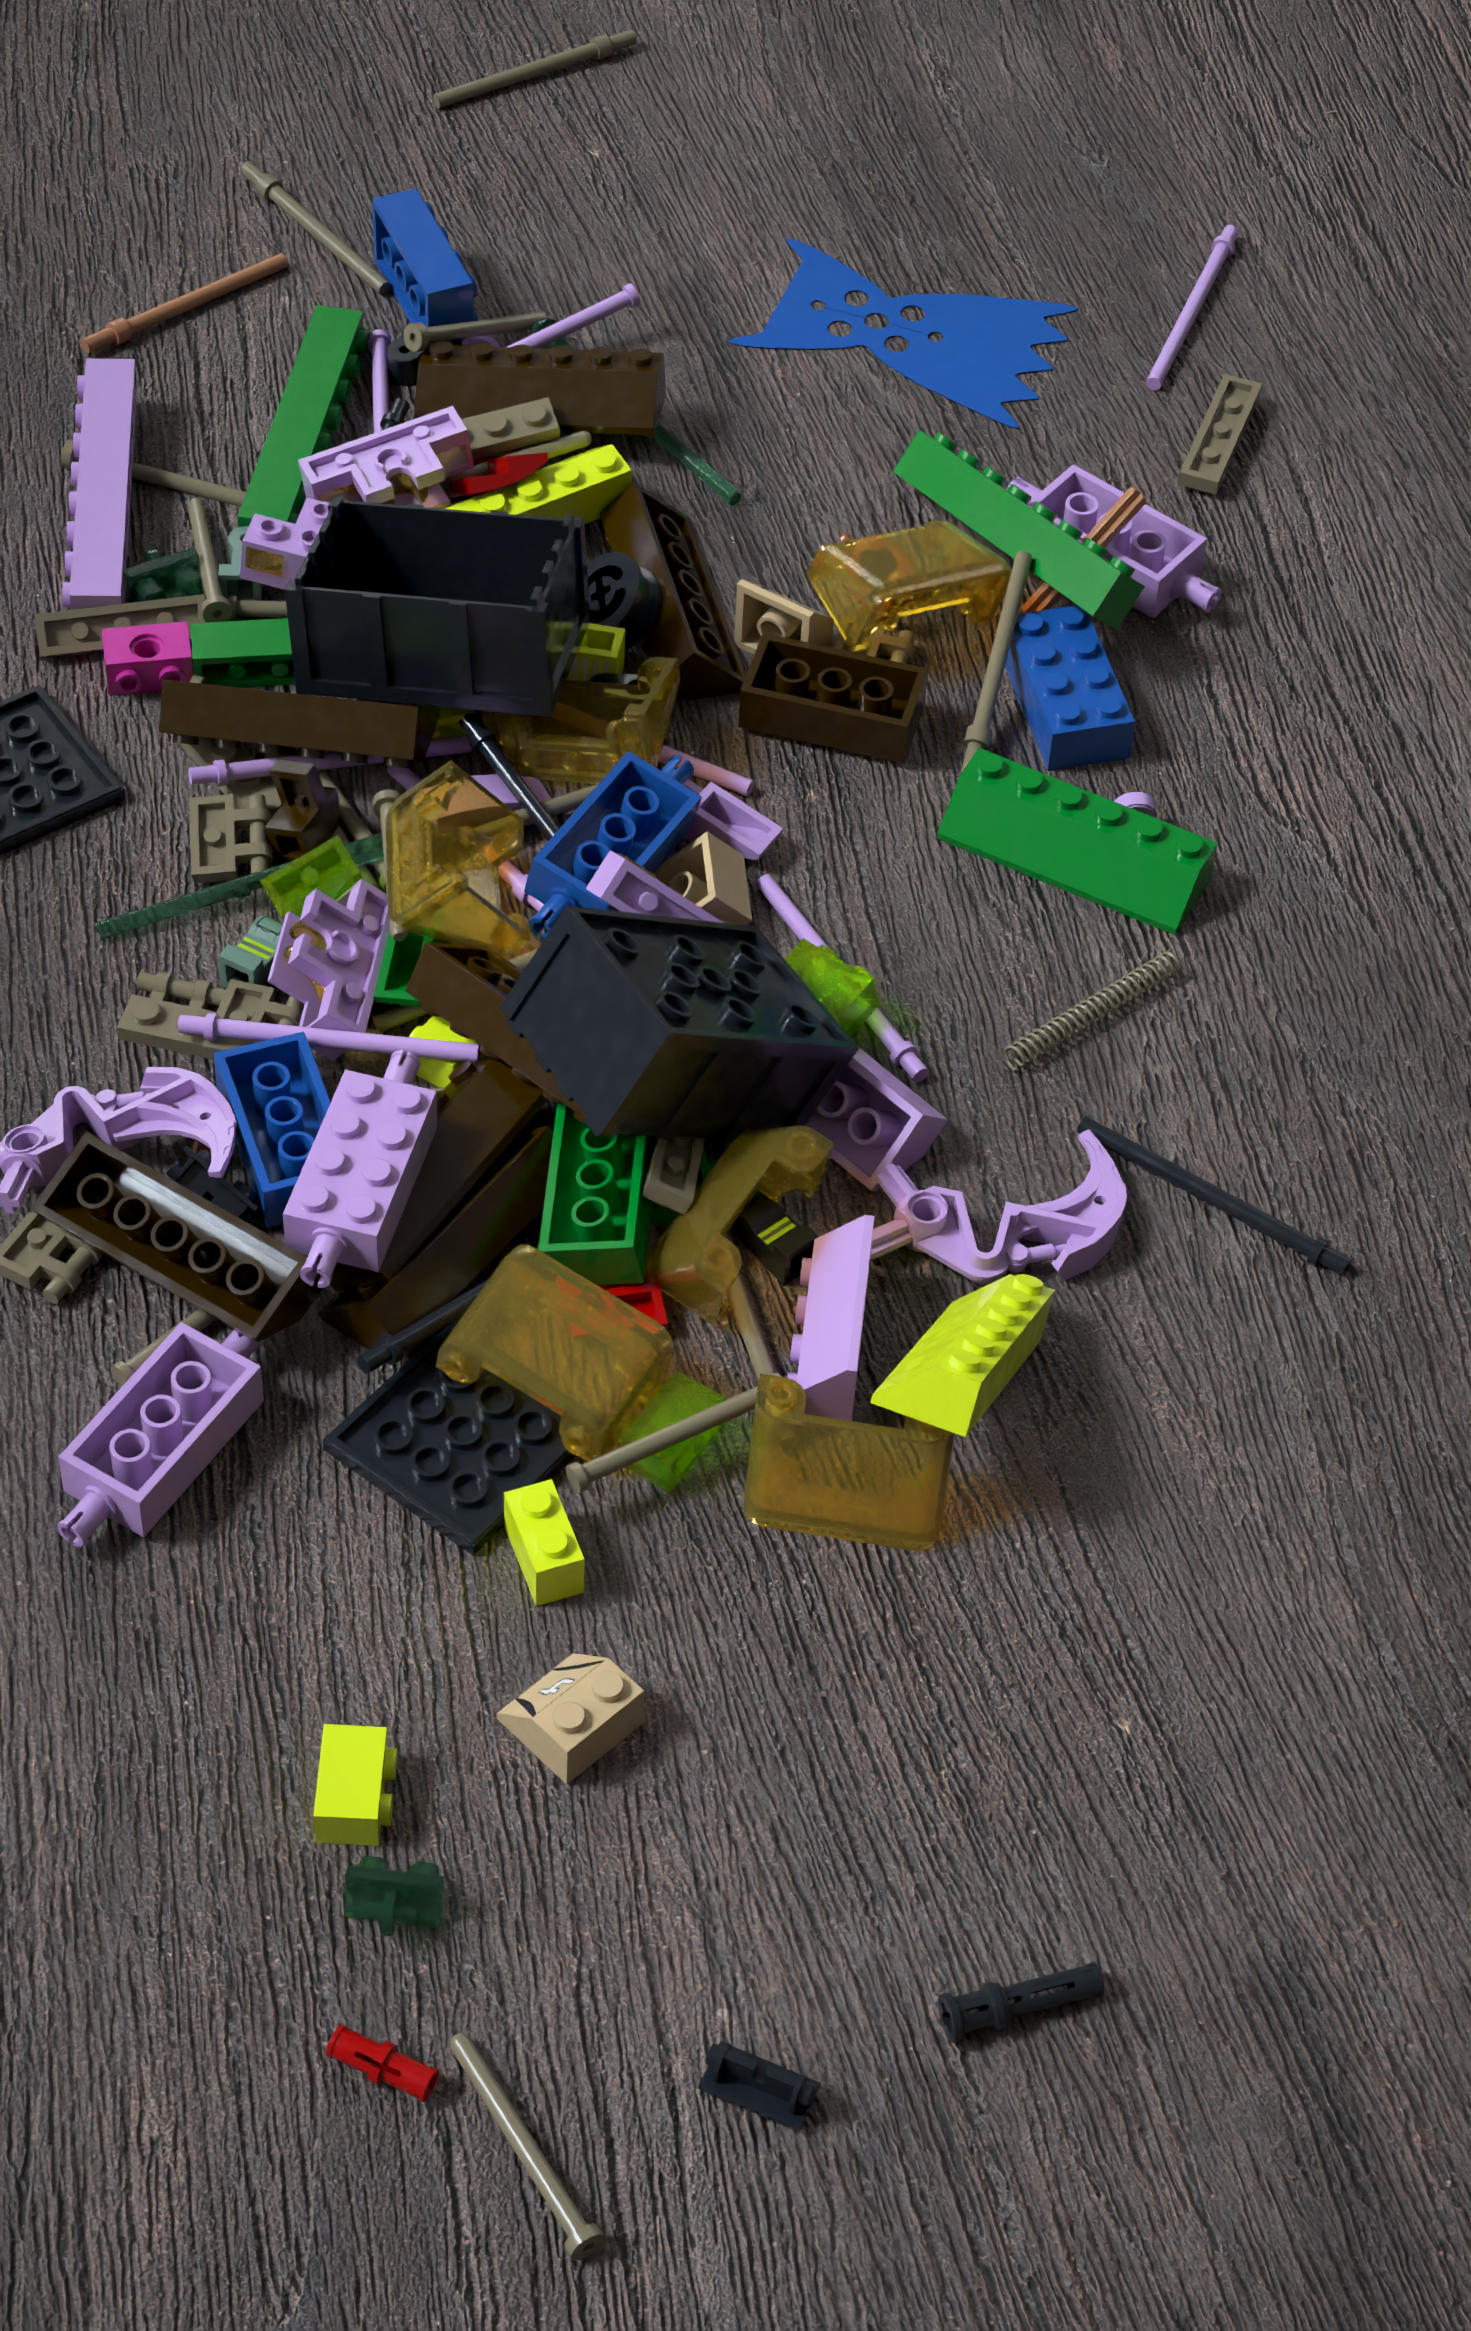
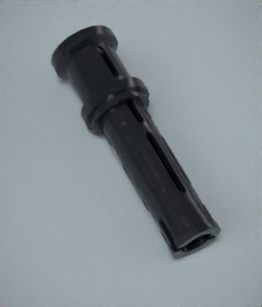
M1092 1962L1082 1967L1043 1975L1003 1987L999 1983L990 1981L983 1983L981 1990L953 1997L951 1993H943L938 1997V2011L943 2030L949 2041L954 2043L961 2041L963 2034L989 2027L993 2031L1003 2030L1009 2025L1012 2018L1053 2009L1094 1996H1103L1105 1987L1098 1965ZM1061 1986H1067L1066 1990L1046 1994L1035 1998H1032L1030 1995ZM1013 1999L1015 2003L1008 2004V2000ZM974 2009L980 2010V2012L973 2013L970 2015L964 2014V2012Z

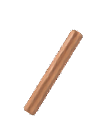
M1130 487L1083 538L1082 542L1085 543L1089 537L1106 548L1146 504V497L1136 488ZM1044 582L1022 606L1023 613L1051 609L1063 594Z

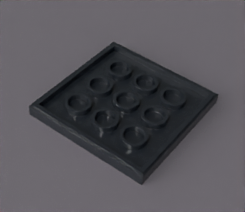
M40 684L0 701V855L126 800L124 787Z
M455 1321L432 1337L323 1439V1450L474 1556L504 1527V1492L553 1479L602 1431V1420L470 1329Z

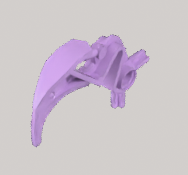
M147 1067L140 1092L116 1095L115 1091L107 1089L100 1091L94 1096L79 1086L66 1087L57 1093L54 1104L33 1123L12 1129L0 1142V1168L5 1175L0 1184V1207H4L5 1213L14 1214L17 1207H21L29 1188L47 1186L73 1150V1127L79 1123L88 1124L101 1140L120 1151L144 1139L162 1135H181L196 1139L211 1150V1164L208 1170L209 1177L222 1178L235 1146L236 1127H238L235 1115L225 1097L210 1081L198 1073L177 1067Z
M1088 1129L1078 1134V1140L1085 1148L1090 1161V1171L1084 1182L1070 1194L1054 1201L1028 1206L1006 1201L994 1248L990 1252L984 1253L977 1249L961 1191L937 1186L918 1190L900 1165L895 1166L893 1163L885 1166L884 1172L877 1174L876 1181L896 1206L894 1220L873 1229L870 1260L906 1246L910 1250L930 1255L967 1277L972 1283L982 1286L998 1280L1006 1274L1007 1270L1014 1273L1022 1272L1028 1263L1053 1259L1056 1255L1060 1254L1051 1264L1065 1281L1091 1269L1110 1250L1118 1235L1123 1219L1127 1198L1126 1185L1122 1182L1115 1163L1106 1149ZM1095 1201H1102L1104 1204L1099 1205ZM1025 1239L1046 1245L1026 1248L1018 1240Z

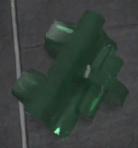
M154 547L144 550L145 563L124 569L128 603L167 599L168 596L177 593L181 597L203 594L199 554L194 547L163 557L159 555Z
M364 1855L358 1866H347L345 1874L344 1917L381 1921V1936L393 1937L396 1923L440 1928L444 1876H439V1869L436 1863L417 1861L414 1865L410 1866L409 1872L389 1870V1863L383 1857Z

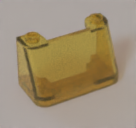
M934 520L921 526L841 543H827L816 551L815 558L806 575L830 616L834 619V623L850 650L853 652L870 648L872 641L869 636L881 627H884L886 632L893 631L900 617L958 604L962 613L968 614L974 624L991 620L1007 591L1011 569L1004 558L952 522Z
M654 657L645 660L637 672L638 685L566 680L551 717L481 711L484 729L489 728L494 733L496 745L519 775L540 780L599 784L627 751L658 768L680 685L678 659Z
M450 760L396 799L386 815L389 919L408 932L454 944L487 946L500 956H507L520 951L525 944L530 942V925L528 920L519 913H511L506 916L501 912L498 867L504 862L514 859L522 850L524 836L523 818Z
M807 1126L757 1129L740 1133L696 1189L693 1202L686 1214L678 1213L651 1249L647 1259V1274L650 1281H657L663 1292L716 1327L729 1310L730 1302L726 1299L727 1292L741 1270V1255L738 1248L723 1236L758 1190L776 1203L785 1194L791 1192H803V1194L811 1199L825 1179L835 1143Z
M519 1245L502 1260L441 1345L436 1367L445 1372L451 1379L463 1383L476 1381L483 1374L484 1369L540 1402L561 1416L559 1433L565 1448L573 1455L580 1456L589 1462L611 1452L662 1398L673 1353V1342L666 1329L655 1320L540 1250L529 1245Z
M760 1374L744 1490V1512L749 1520L756 1525L766 1528L910 1551H922L931 1548L937 1542L944 1514L955 1433L906 1416L904 1429L804 1414L806 1393L800 1384L786 1377Z

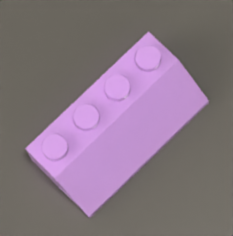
M859 1048L800 1132L869 1190L876 1192L881 1188L876 1181L877 1174L884 1172L885 1166L893 1163L895 1166L900 1165L903 1171H905L923 1158L948 1119Z
M864 1215L814 1239L812 1258L803 1257L800 1286L808 1287L807 1296L798 1295L795 1324L804 1326L802 1335L793 1334L790 1363H797L799 1366L798 1374L788 1373L787 1387L789 1399L785 1401L794 1403V1423L851 1429L875 1216Z

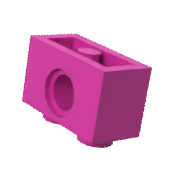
M187 621L101 629L109 696L162 691L163 680L190 682L193 676V666Z

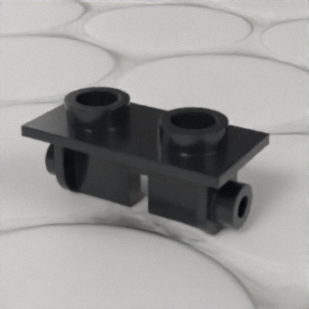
M186 1145L184 1151L189 1160L185 1164L179 1160L176 1161L166 1173L173 1181L203 1198L209 1193L214 1197L210 1202L249 1224L250 1222L245 1218L249 1212L257 1219L261 1217L259 1209L255 1205L259 1198L244 1183L237 1180L232 1185L224 1177H209L208 1170L211 1164V1155L204 1149H201L196 1154Z
M720 2041L719 2045L713 2043L708 2052L705 2062L708 2067L698 2089L796 2131H800L821 2083L808 2078L804 2074H798L738 2049L730 2043Z

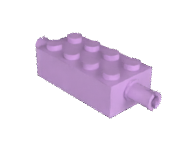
M1074 464L1044 490L1030 484L1020 476L1011 481L1012 484L1032 496L1028 504L1034 506L1036 501L1057 514L1054 520L1055 523L1059 525L1063 519L1082 531L1083 534L1079 539L1081 541L1124 494L1121 490ZM1146 504L1106 547L1109 550L1105 557L1106 559L1111 561L1116 556L1135 569L1132 577L1143 584L1145 588L1132 607L1152 618L1156 617L1175 598L1180 596L1202 608L1207 613L1211 612V608L1214 609L1220 600L1222 590L1199 578L1202 573L1207 538Z
M403 1050L392 1053L389 1066L383 1078L345 1070L283 1212L285 1244L301 1254L308 1255L304 1266L300 1270V1277L310 1286H314L319 1273L321 1277L318 1282V1288L327 1287L331 1282V1276L337 1262L375 1272L380 1270L438 1127L437 1091L411 1085L421 1065L418 1057L411 1052H407L403 1065L400 1064L404 1054Z
M180 1322L58 1456L63 1491L80 1500L66 1518L58 1523L57 1529L61 1536L70 1543L76 1535L77 1538L73 1541V1545L81 1547L105 1518H111L140 1536L145 1537L264 1401L261 1366L248 1358L258 1346L264 1343L265 1339L256 1342L234 1329L223 1343L220 1344Z

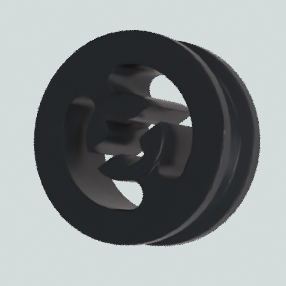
M621 552L605 553L587 564L590 623L624 628L625 650L637 644L655 623L661 607L662 590L656 576L647 569L639 567L638 563L630 556Z

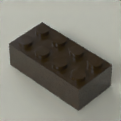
M762 633L740 690L738 727L905 764L925 707L929 669Z

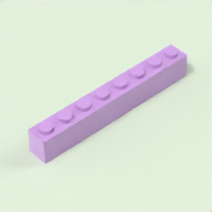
M86 358L85 375H78L77 377L78 400H83V404L75 405L76 429H81V433L73 434L74 458H79V462H71L72 487H77V491L69 492V514L75 517V521H67V545L72 546L73 551H65V576L71 577L70 582H63L62 587L63 607L71 608V610L125 604L137 406L135 359Z

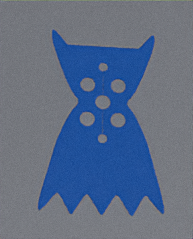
M787 238V243L800 256L802 263L763 332L728 340V342L739 346L775 349H840L862 345L868 347L882 362L915 383L1009 427L1019 428L1018 423L1002 407L1001 403L1039 398L1035 392L1016 377V374L1053 369V366L1038 355L1030 346L1067 341L1068 338L1047 323L1044 317L1068 313L1078 308L1072 305L970 294H914L889 297L873 282L831 256L803 242ZM861 291L868 295L869 301L863 306H852L844 298L848 292ZM814 301H821L825 304V308L815 310L811 308L810 304ZM907 306H917L924 310L925 317L919 321H908L901 316V310ZM878 313L886 316L889 323L882 329H873L865 324L864 319L867 315ZM835 321H843L851 325L852 332L847 336L838 337L828 331V326ZM937 332L943 335V339L934 342L928 338V335ZM900 336L908 341L909 347L904 351L894 352L888 350L884 342L889 337Z

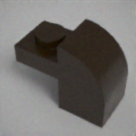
M278 759L269 771L282 806L266 824V833L277 862L315 866L331 845L333 834L338 827L340 807L337 789L322 785L315 764Z

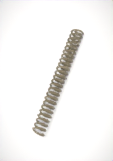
M1169 948L1168 951H1164L1161 955H1157L1154 959L1149 960L1148 963H1144L1141 967H1137L1134 971L1129 972L1128 975L1109 984L1101 992H1096L1094 996H1089L1081 1004H1076L1074 1008H1069L1067 1012H1063L1060 1016L1049 1020L1047 1024H1042L1040 1029L1037 1028L1033 1030V1033H1028L1026 1037H1021L1019 1041H1014L1012 1045H1008L1004 1053L1008 1066L1012 1070L1018 1071V1068L1014 1067L1009 1059L1008 1051L1010 1049L1015 1062L1019 1066L1025 1067L1026 1062H1033V1057L1039 1059L1040 1053L1045 1055L1047 1049L1053 1050L1054 1045L1060 1046L1061 1041L1066 1042L1068 1037L1073 1038L1074 1033L1080 1034L1081 1029L1086 1030L1088 1025L1093 1026L1095 1021L1100 1022L1101 1017L1108 1016V1012L1114 1013L1115 1008L1121 1009L1122 1004H1128V1000L1134 1001L1135 996L1141 997L1142 992L1147 993L1149 988H1155V984L1161 985L1162 980L1167 981L1169 976H1175V972L1180 973L1182 965L1178 957L1171 953L1173 948ZM1170 956L1178 964V969L1174 967L1173 963L1171 962ZM1164 961L1168 963L1172 970V973H1170L1166 969ZM1157 964L1163 969L1165 977L1160 974ZM1150 968H1151V969L1156 973V975L1158 976V981H1156L1155 978L1153 977ZM1144 973L1150 978L1152 985L1146 981ZM1137 976H1138V977L1142 980V982L1144 983L1145 989H1143V988L1140 986V984H1139V982H1138V979H1137ZM1130 980L1136 985L1139 993L1135 992ZM1124 985L1130 990L1132 997L1126 993ZM1117 989L1123 994L1125 1001L1120 998ZM1110 993H1112L1115 996V998L1118 1001V1005L1114 1003ZM1104 997L1109 1001L1112 1009L1108 1008L1104 1001ZM1097 1001L1102 1005L1105 1013H1102L1099 1009ZM1090 1005L1096 1010L1098 1018L1093 1014ZM1084 1010L1089 1014L1091 1022L1086 1018ZM1077 1014H1079V1016L1084 1021V1026L1080 1023ZM1070 1018L1076 1023L1078 1030L1074 1028ZM1063 1022L1069 1027L1071 1034L1067 1032ZM1056 1026L1062 1031L1064 1038L1061 1037ZM1049 1030L1053 1032L1057 1039V1042L1054 1041ZM1043 1034L1050 1042V1046H1048V1044L1045 1042ZM1036 1039L1039 1040L1044 1050H1041L1038 1046ZM1029 1043L1032 1044L1037 1054H1034V1052L1030 1048ZM1022 1047H1024V1049L1027 1051V1053L1029 1054L1030 1059L1027 1058V1056L1025 1055V1053H1024ZM1016 1052H1017V1053L1020 1055V1057L1022 1058L1023 1063L1020 1062V1060L1018 1059V1057H1017V1055H1016Z

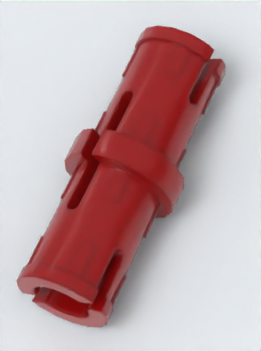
M340 2024L335 2029L326 2049L327 2057L334 2058L368 2074V2081L378 2086L385 2082L418 2098L422 2102H426L430 2098L440 2075L439 2069L431 2068L399 2053L396 2044L387 2040L380 2044L348 2029L343 2024Z

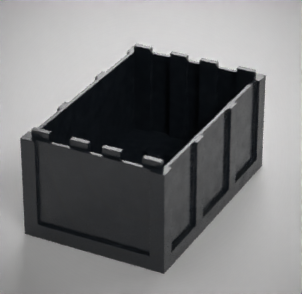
M337 495L336 498L332 497L328 504V515L311 545L294 581L289 580L285 588L296 694L551 717L590 623L584 518L573 517V514H567L565 519L512 515L508 514V512L492 510L488 513L427 508L419 504L403 506L349 501L343 495Z
M566 906L499 1007L508 1018L506 1022L519 1038H524L525 1036L536 1050L533 1057L547 1073L552 1071L559 1079L556 1086L565 1098L572 1102L575 1100L587 1115L584 1122L596 1137L632 1134L657 1136L658 1139L672 1140L673 1137L720 1139L722 1142L735 1143L737 1140L766 1141L769 1146H773L776 1143L777 1145L790 1146L859 1050L855 1042L756 926Z

